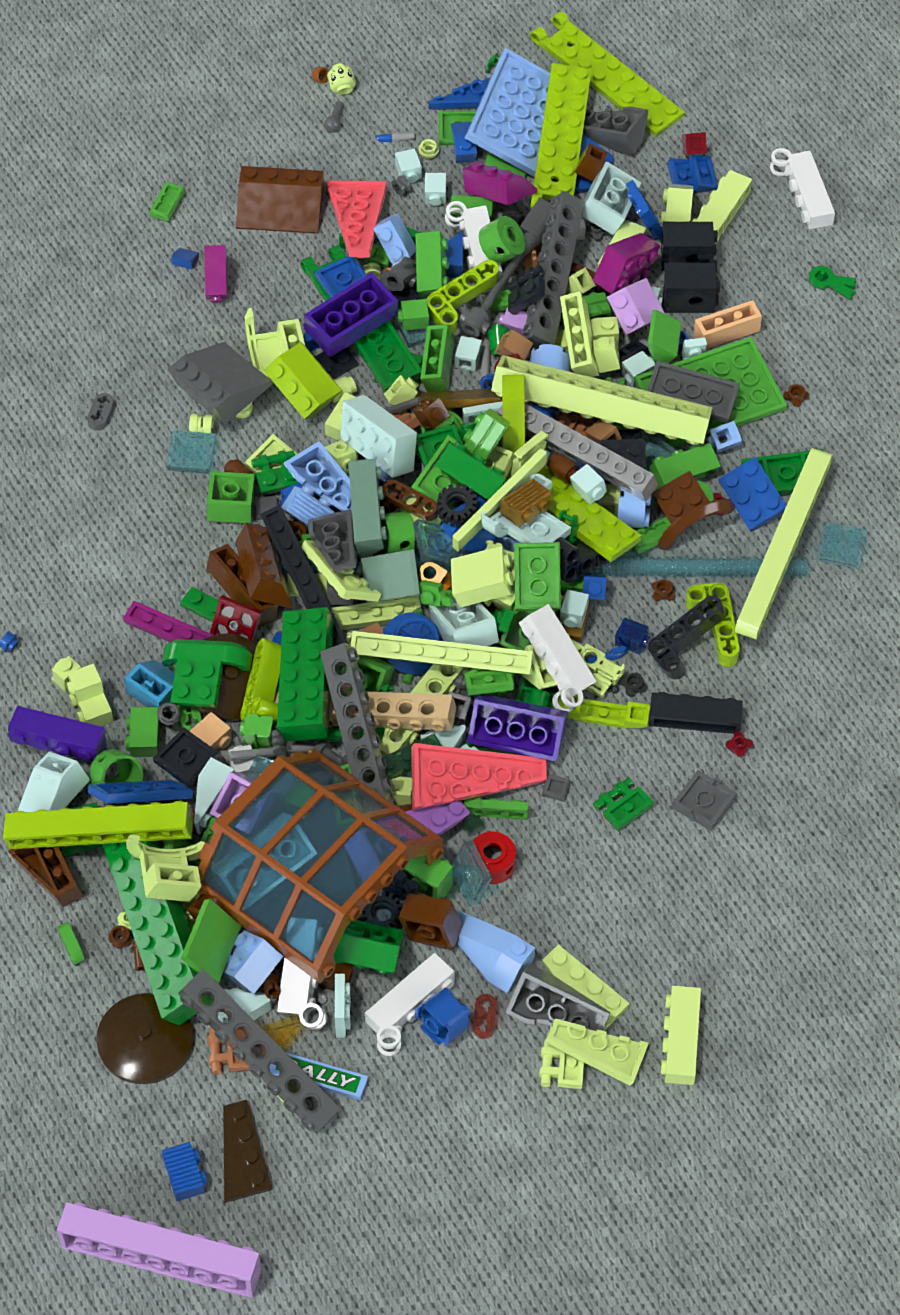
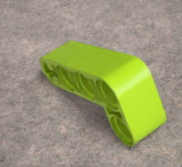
M493 260L483 261L431 293L427 298L429 316L435 324H448L452 334L455 333L458 329V314L455 309L496 284L499 279L498 264ZM468 283H476L473 286L468 285ZM453 293L459 294L458 296H450ZM434 304L441 305L439 307H433ZM449 319H450V320H453V321L450 322V323L444 322L445 320H449Z
M710 583L689 587L685 602L688 610L708 596L721 597L719 599L726 609V616L712 628L717 658L724 667L734 666L738 661L739 642L737 633H735V621L727 586L722 583Z
M262 638L256 646L240 715L242 721H245L247 714H255L259 717L261 715L272 716L274 723L277 721L278 703L273 701L280 675L281 645Z

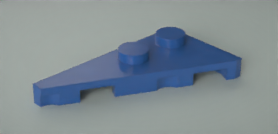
M491 77L482 81L477 79L470 84L452 90V94L445 97L441 95L434 97L428 101L429 109L478 108Z

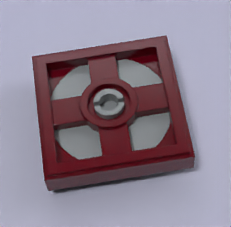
M222 595L219 597L210 634H236L254 642L262 611Z

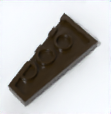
M247 1100L223 1106L224 1203L271 1191V1181Z

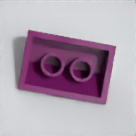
M473 162L470 166L463 168L464 189L466 193L506 205L537 193V188L521 175L512 173L510 170H501L497 166L484 165L483 162Z

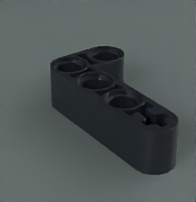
M563 537L554 541L560 542V579L566 583H571L609 562V560L584 542L574 546Z
M717 596L706 597L650 640L648 650L669 678L679 679L684 675L685 666L677 654L725 618L726 609ZM701 620L698 625L692 626L694 621ZM682 633L681 638L674 639L677 634ZM665 647L661 653H656L658 648ZM677 663L674 669H669L671 664Z

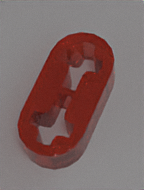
M482 994L475 1001L473 1033L480 1039L491 1037L495 1028L497 1002L490 994ZM484 1001H488L490 1005L487 1013H483L482 1005ZM482 1019L486 1020V1026L488 1027L485 1032H482L480 1029Z

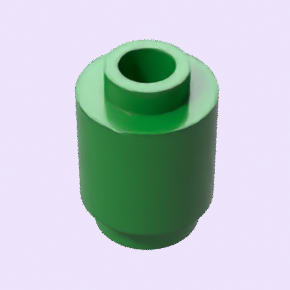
M503 324L491 326L492 329L488 330L490 352L493 353V357H501L495 350L503 334L509 332V328H505Z

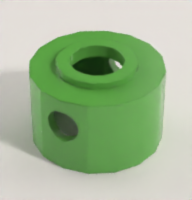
M502 216L483 226L479 231V243L483 253L489 260L495 261L498 265L521 255L525 250L523 232L519 225L510 217ZM495 248H502L504 250V253H497L495 251Z
M407 511L385 513L382 527L386 526L387 540H383L384 548L381 550L382 555L413 550L415 547V531L411 514Z
M104 750L96 756L91 764L90 780L92 784L142 781L143 768L138 760L121 750ZM115 763L118 767L117 775L113 779H105L106 770L110 764Z

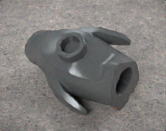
M405 256L402 260L393 264L391 268L384 269L382 271L383 274L380 275V282L391 293L410 287L415 288L417 286L416 258Z

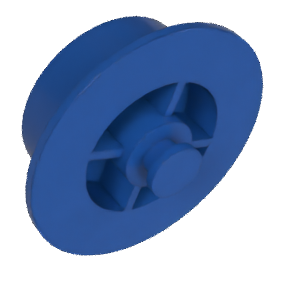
M409 612L394 617L383 631L384 635L443 641L436 624L428 617L418 613ZM386 658L391 665L395 666L396 670L405 674H422L427 672L433 665L432 663Z

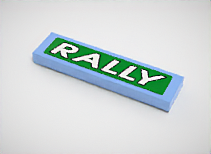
M286 1052L322 1090L361 1101L368 1082V1076ZM271 1064L270 1072L278 1076L279 1068Z

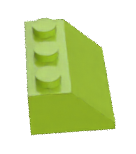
M302 342L279 355L263 370L304 419L315 417L343 391Z

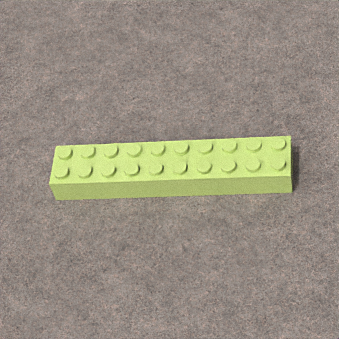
M502 355L496 367L491 391L496 392V395L502 397V375H524L525 402H537L539 406L546 408L551 406L557 407L565 413L577 412L585 418H601L606 423H621L624 427L630 429L635 427L641 428L650 434H665V437L670 439H686V442L694 445L704 443L713 408Z

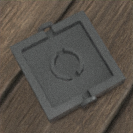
M697 770L673 801L672 808L711 831L735 800L737 793L722 785L720 779H712Z

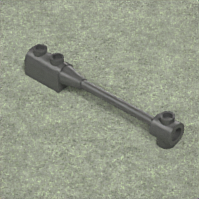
M539 197L520 225L525 238L524 252L510 261L480 308L472 307L470 310L466 307L462 312L458 322L461 324V329L467 335L478 337L480 333L484 335L487 333L491 326L488 323L489 315L487 311L521 260L542 243L547 226L546 219L550 212V203Z

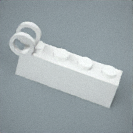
M784 148L774 150L771 155L770 170L777 176H789V187L791 192L795 191V202L797 207L802 209L801 217L803 223H807L809 229L833 225L835 212L811 151L791 154L789 150ZM779 153L786 154L788 160L775 159V155ZM773 166H785V171L777 172Z
M453 201L449 203L446 208L445 222L451 228H459L464 231L465 237H462L465 250L468 249L469 256H467L469 269H472L483 261L489 260L481 249L478 237L480 229L490 223L487 207L485 205L467 209L462 202ZM453 206H460L462 209H460V208H451V207H453ZM458 212L461 214V217L455 218L450 214ZM501 264L498 265V266H499V278H500V276L502 275ZM491 287L490 289L486 290V291L483 292V293L490 292L493 287Z
M548 604L528 615L519 624L523 633L534 646V651L545 664L547 672L558 685L559 692L553 696L552 700L554 708L570 712L582 703V691L597 681ZM559 695H561L563 703L569 707L568 709H564L558 704ZM575 695H578L577 703H575L573 698Z
M290 917L287 943L314 962L320 949V942L325 938L323 923L318 919ZM285 957L277 1012L281 1015L299 1017L301 1023L311 1030L323 1029L327 1024L328 1016L326 1011L318 1006L316 999L313 998L314 988L318 987L319 982ZM312 1011H319L318 1020L315 1023L309 1024V1014Z
M436 953L432 954L365 1012V1022L377 1033V1048L381 1054L385 1056L397 1054L401 1049L400 1032L402 1026L406 1022L412 1023L416 1020L415 1009L438 990H442L445 987L448 989L453 987L455 971ZM390 1037L395 1039L396 1041L391 1044L384 1043L382 1040ZM397 1046V1048L392 1052H386L381 1048L383 1047L385 1049H393Z

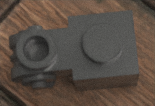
M460 674L454 681L456 692H449V695L453 696L457 707L454 721L467 724L473 700L471 695L468 696L464 675Z

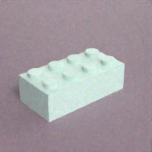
M365 395L343 401L340 439L365 458L375 459L377 467L381 466V469L392 478L414 471L417 432Z

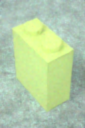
M499 546L451 559L452 595L460 607L511 595V585L514 584L510 572V567L513 566L510 554H506L503 547Z

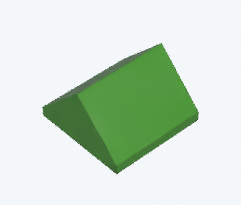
M652 310L648 346L655 364L656 361L669 363L677 357L682 322L658 310Z

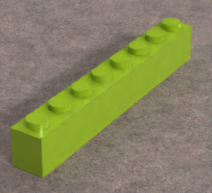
M183 801L166 804L154 802L150 805L129 804L117 807L107 805L101 808H61L52 811L40 809L36 812L15 811L14 813L5 814L3 840L9 849L124 843L131 834L139 835L140 842L192 839L194 813L188 802Z

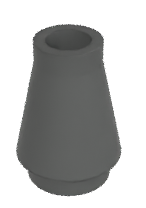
M164 703L159 707L157 716L162 725L168 727L179 720L180 710L173 703Z

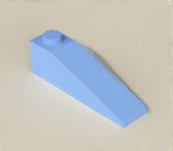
M320 441L284 462L285 467L299 483L339 510L351 509L352 511L350 479Z
M456 909L463 925L456 944L483 974L487 982L508 994L520 979L522 972L534 961L535 947L512 933Z

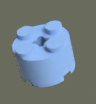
M543 344L539 345V349L535 350L533 348L531 350L529 362L571 372L569 352L568 354L563 352V347Z
M620 488L621 496L619 497L618 518L631 528L649 527L651 508H647V506H650L652 494L647 502H644Z

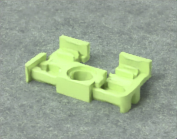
M571 640L583 660L589 654L597 657V661L592 664L584 660L597 681L586 690L603 699L611 684H617L624 674V664L620 667L607 660L605 653L586 643L585 646H582Z

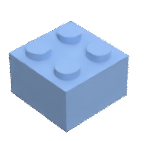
M244 930L236 938L222 975L234 985L254 994L282 959L283 955L263 938Z

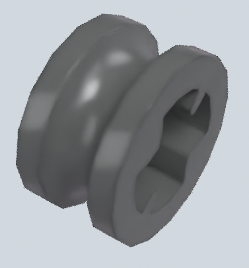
M400 175L397 179L392 180V187L400 196H404L405 192L411 191V186L404 176Z

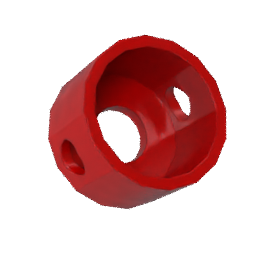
M494 831L485 832L477 836L471 843L469 850V867L472 875L477 880L492 885L503 883L511 877L515 871L516 849L513 841L508 836ZM487 847H499L502 853L498 858L489 859L484 855L483 851Z

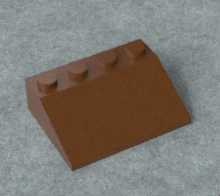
M241 166L236 229L318 234L324 192V171Z

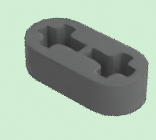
M101 393L95 397L87 418L91 429L99 431L107 426L114 408L113 397L110 394ZM104 401H107L108 403H105V404H104V407H103V409H102V408H101V403H103ZM98 415H100L101 420L95 423L94 420H97Z

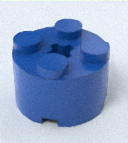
M446 987L435 992L415 1009L416 1019L421 1018L423 1025L420 1026L421 1029L438 1045L443 1042L444 1046H447L469 1028L468 1017L471 1015L469 1008L463 1003L460 1004L451 990Z

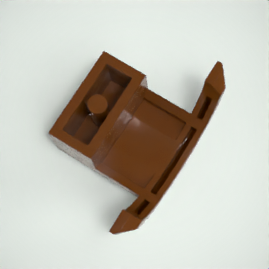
M691 471L653 491L652 495L662 514L671 524L659 540V549H670L676 538L684 530L708 516L718 513H725L727 515L732 513L736 507L735 504L726 499L709 501Z

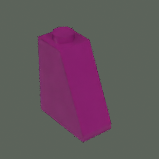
M204 246L206 300L210 299L212 303H221L223 299H228V255L226 246Z

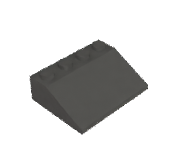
M225 342L186 354L168 368L176 384L223 424L229 422L273 384L271 379Z

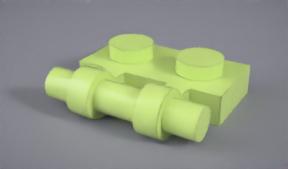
M544 1042V1047L541 1048L543 1062L542 1067L539 1069L541 1086L550 1087L551 1079L558 1078V1087L582 1089L584 1062ZM560 1058L559 1068L552 1067V1059Z

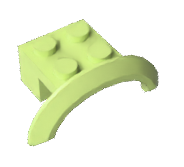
M252 308L248 309L244 319L252 365L268 377L263 370L279 355L300 342L305 345L299 319L278 322L276 332L255 335Z
M137 834L129 835L126 840V846L130 854L140 859L146 898L190 902L201 888L198 867L188 866V861L198 859L205 842L200 841L186 848L160 849L142 844Z

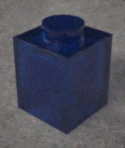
M624 617L615 634V646H625L628 651L640 655L643 648L647 649L651 637L648 636L649 626Z

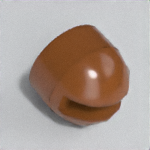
M316 67L312 71L313 80L317 83H326L329 70L326 67Z

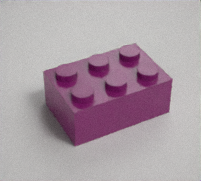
M638 233L607 245L593 282L613 294L645 278L648 279L651 275L650 269L659 256L658 250L661 245L643 233Z

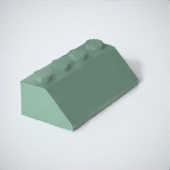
M375 459L348 462L354 542L360 561L361 558L370 557L384 548L383 540H387L386 526L382 527V520H385L384 506H380V500L384 499L383 487L379 486L378 480L382 479L381 466L377 467Z

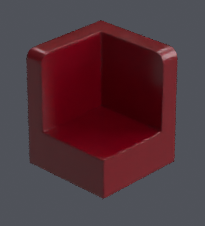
M706 132L682 134L683 154L707 153Z

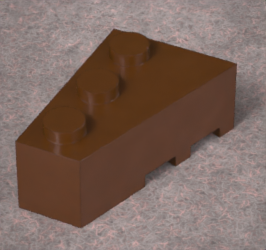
M60 846L8 850L14 861L62 907L84 897Z

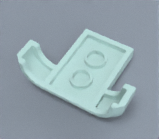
M541 474L530 475L529 481L534 478L535 481H538V483H541L542 486L544 485L545 488L551 491V480ZM500 510L490 518L487 517V513L484 511L481 513L483 528L499 538L508 534L521 543L554 542L560 537L566 538L571 534L570 526L548 512H540L530 523H525L521 527L501 514Z

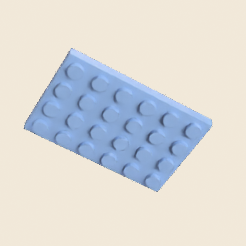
M505 48L490 78L465 139L535 177L550 73Z

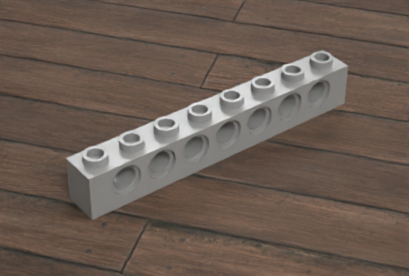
M525 404V436L533 438L542 430L548 434V437L545 439L547 448L556 453L564 454L581 467L588 464L601 478L647 502L658 485L654 474ZM501 406L497 413L499 414V416L503 417V410Z

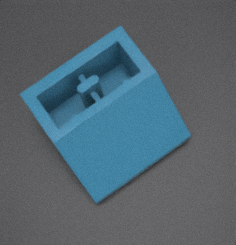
M157 660L138 663L124 678L126 693L146 707L159 708L162 704L170 703L175 673L164 667Z

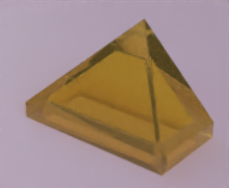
M292 1016L261 1025L260 1027L286 1052L301 1029V1023L297 1016Z

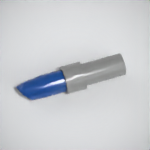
M414 131L391 132V134L375 136L379 142H400L415 139Z

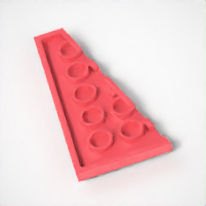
M326 180L327 191L348 256L357 258L370 257L376 235L373 228L379 223L387 191V181Z
M414 743L411 746L412 811L541 784L547 780L546 759Z

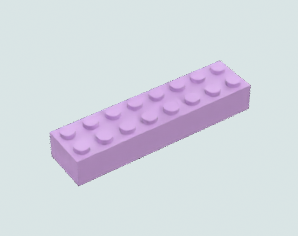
M66 1202L57 1227L61 1248L253 1298L261 1274L260 1256L253 1248L246 1246L238 1248L224 1240H218V1242L208 1240L206 1236L201 1234H185L182 1230L174 1227L170 1229L162 1228L157 1223L146 1221V1223L139 1222L129 1215L116 1216L106 1209L93 1210L79 1202L74 1204Z

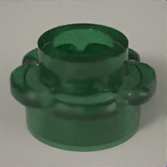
M473 813L462 821L465 824L462 829L471 834L475 829L481 827L484 824L480 819L481 815L475 816Z

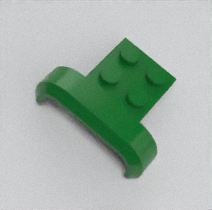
M172 640L164 646L162 665L164 667H172L173 662H177L170 703L179 706L217 708L223 664L238 667L242 671H250L253 655L245 646L234 642Z

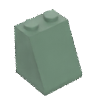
M414 549L361 558L362 564H358L359 578L363 577L369 583L368 588L371 591L377 590L382 594L378 602L414 597L420 598Z

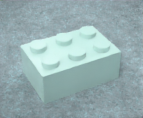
M606 161L596 175L586 195L582 217L614 235L625 220L632 205L626 194L629 192L626 183L633 180L639 188L641 182Z
M452 600V606L442 605L438 607L429 605L431 620L438 627L441 638L445 642L488 647L499 642L495 618L481 603L460 607L456 600Z

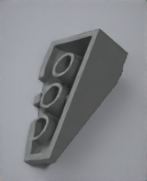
M623 107V110L613 111L612 108H605L603 112H594L593 109L586 110L583 134L592 141L611 150L633 154L643 142L648 110L636 107Z
M351 509L308 519L309 535L333 572L356 568L358 552L354 542Z
M529 964L522 972L505 1013L526 1024L535 1025L538 1022L551 1027L552 1022L555 1019L585 1026L589 1030L596 1031L598 1029L603 1031L611 1012L554 975Z

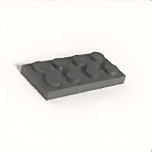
M656 361L647 391L713 407L710 419L728 423L740 383Z

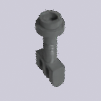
M278 730L272 731L271 737L275 756L283 755L286 758L290 757L291 754L285 747V739L281 732Z
M319 741L315 745V750L338 766L348 764L347 755L341 757L332 751L331 744L327 741Z

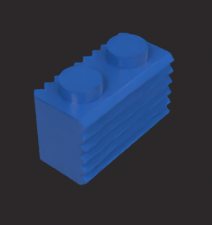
M187 1142L161 1150L176 1202L204 1194V1185L208 1184L204 1170L199 1171L197 1163L201 1162L198 1149H192L191 1143Z

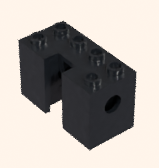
M663 221L661 267L662 271H665L664 287H662L663 310L665 313H714L715 306L719 305L720 280L716 276L717 260H714L718 231L714 230L713 222Z

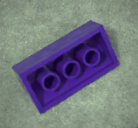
M479 694L474 700L467 743L557 762L569 711Z
M21 706L16 707L8 725L9 739L16 744H26L40 750L54 751L64 756L70 755L83 761H94L97 755L107 750L105 727Z

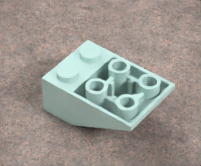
M48 752L33 768L18 811L36 812L40 809L52 811L66 808L70 801L83 790L90 779L78 761Z

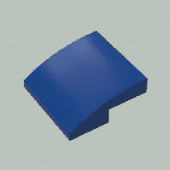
M691 154L689 160L669 158L667 166L672 184L693 186V193L717 190L718 185L711 156Z

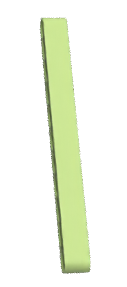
M811 448L740 613L735 633L758 639L830 469L833 454Z

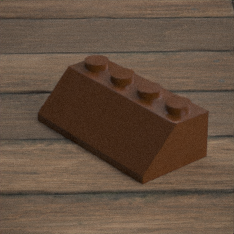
M246 522L235 543L250 599L291 608L292 601L279 554L267 528L260 524Z

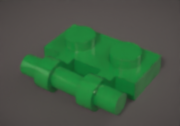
M285 450L278 451V454L270 456L264 454L260 455L257 459L251 460L253 468L261 467L262 469L261 472L255 473V479L261 496L279 492L299 483L284 465V462L295 456L293 450L285 452ZM280 463L281 467L270 469L269 465Z
M630 778L623 782H617L612 790L599 795L598 800L593 803L597 811L604 806L607 807L603 811V816L617 831H620L645 813L654 804V801L639 786L632 791L629 789L634 785ZM619 795L623 796V798H621L617 802L614 801V799Z

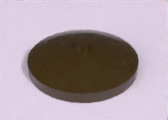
M217 634L204 639L206 641H226L241 644L253 655V663L257 644L243 636ZM223 664L217 708L196 706L195 708L206 716L212 712L223 722L242 721L240 715L250 671H242L238 667Z
M141 993L118 1001L105 1013L97 1030L96 1042L101 1061L113 1075L134 1084H152L171 1077L183 1067L191 1054L194 1036L190 1019L181 1025L162 1019L154 994Z

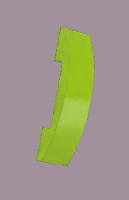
M502 375L503 418L511 423L503 434V448L515 453L525 444L524 375Z
M559 695L558 704L560 707L568 709L569 707L563 703L561 695ZM575 695L573 698L575 703H577L578 695ZM583 699L579 706L573 708L568 713V718L584 723L618 728L647 727L650 705L629 701L627 705Z

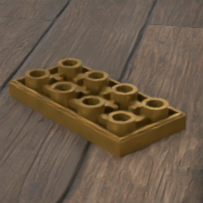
M492 388L416 394V397H421L422 399L426 397L440 398L446 410L451 412L454 411V408H466L501 402V396L491 391Z

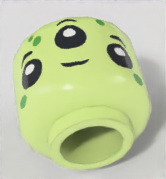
M336 64L327 74L332 92L338 95L351 93L356 85L353 70L347 65Z

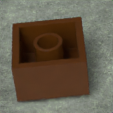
M408 893L399 915V919L410 941L451 950L454 949L463 926L452 901L442 897L439 899L428 897L422 893L417 895Z

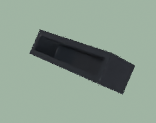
M652 692L649 726L734 734L735 732H740L743 701L734 698L720 699L711 696L698 697L689 694L676 695L666 692Z

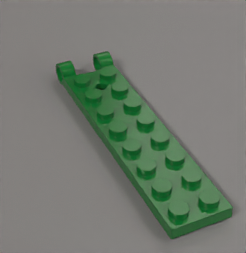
M339 245L328 249L332 261L317 267L311 256L300 260L301 268L306 276H309L324 301H327L330 297L316 279L315 271L346 257ZM387 321L353 343L384 392L390 388L400 375L405 379L409 377L413 380L421 378L422 369L390 321Z

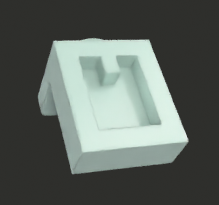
M705 337L684 340L681 352L683 360L705 353L707 346Z

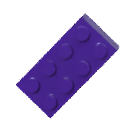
M370 273L304 314V330L331 357L397 316L398 300L373 273Z

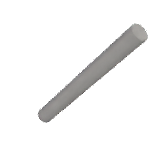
M488 310V311H487V314L489 315V321H488V323L491 324L492 312H491L490 310ZM488 331L485 335L482 334L481 378L490 373Z
M306 743L287 745L285 747L290 754L296 752L308 753L309 750L314 749L315 744ZM273 747L231 751L228 756L230 761L271 757L275 756V754L273 753Z

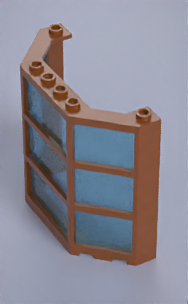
M311 749L307 754L303 752L291 753L288 758L282 755L278 756L214 821L211 828L214 831L210 843L205 842L198 857L202 861L198 867L201 888L197 893L200 896L202 894L215 896L228 915L250 933L266 940L283 957L321 983L325 977H330L335 970L336 965L333 955L350 922L357 920L364 907L374 902L378 892L383 887H387L392 882L394 875L408 865L409 859L424 855L425 864L428 866L434 860L440 859L444 852L443 838L317 750Z

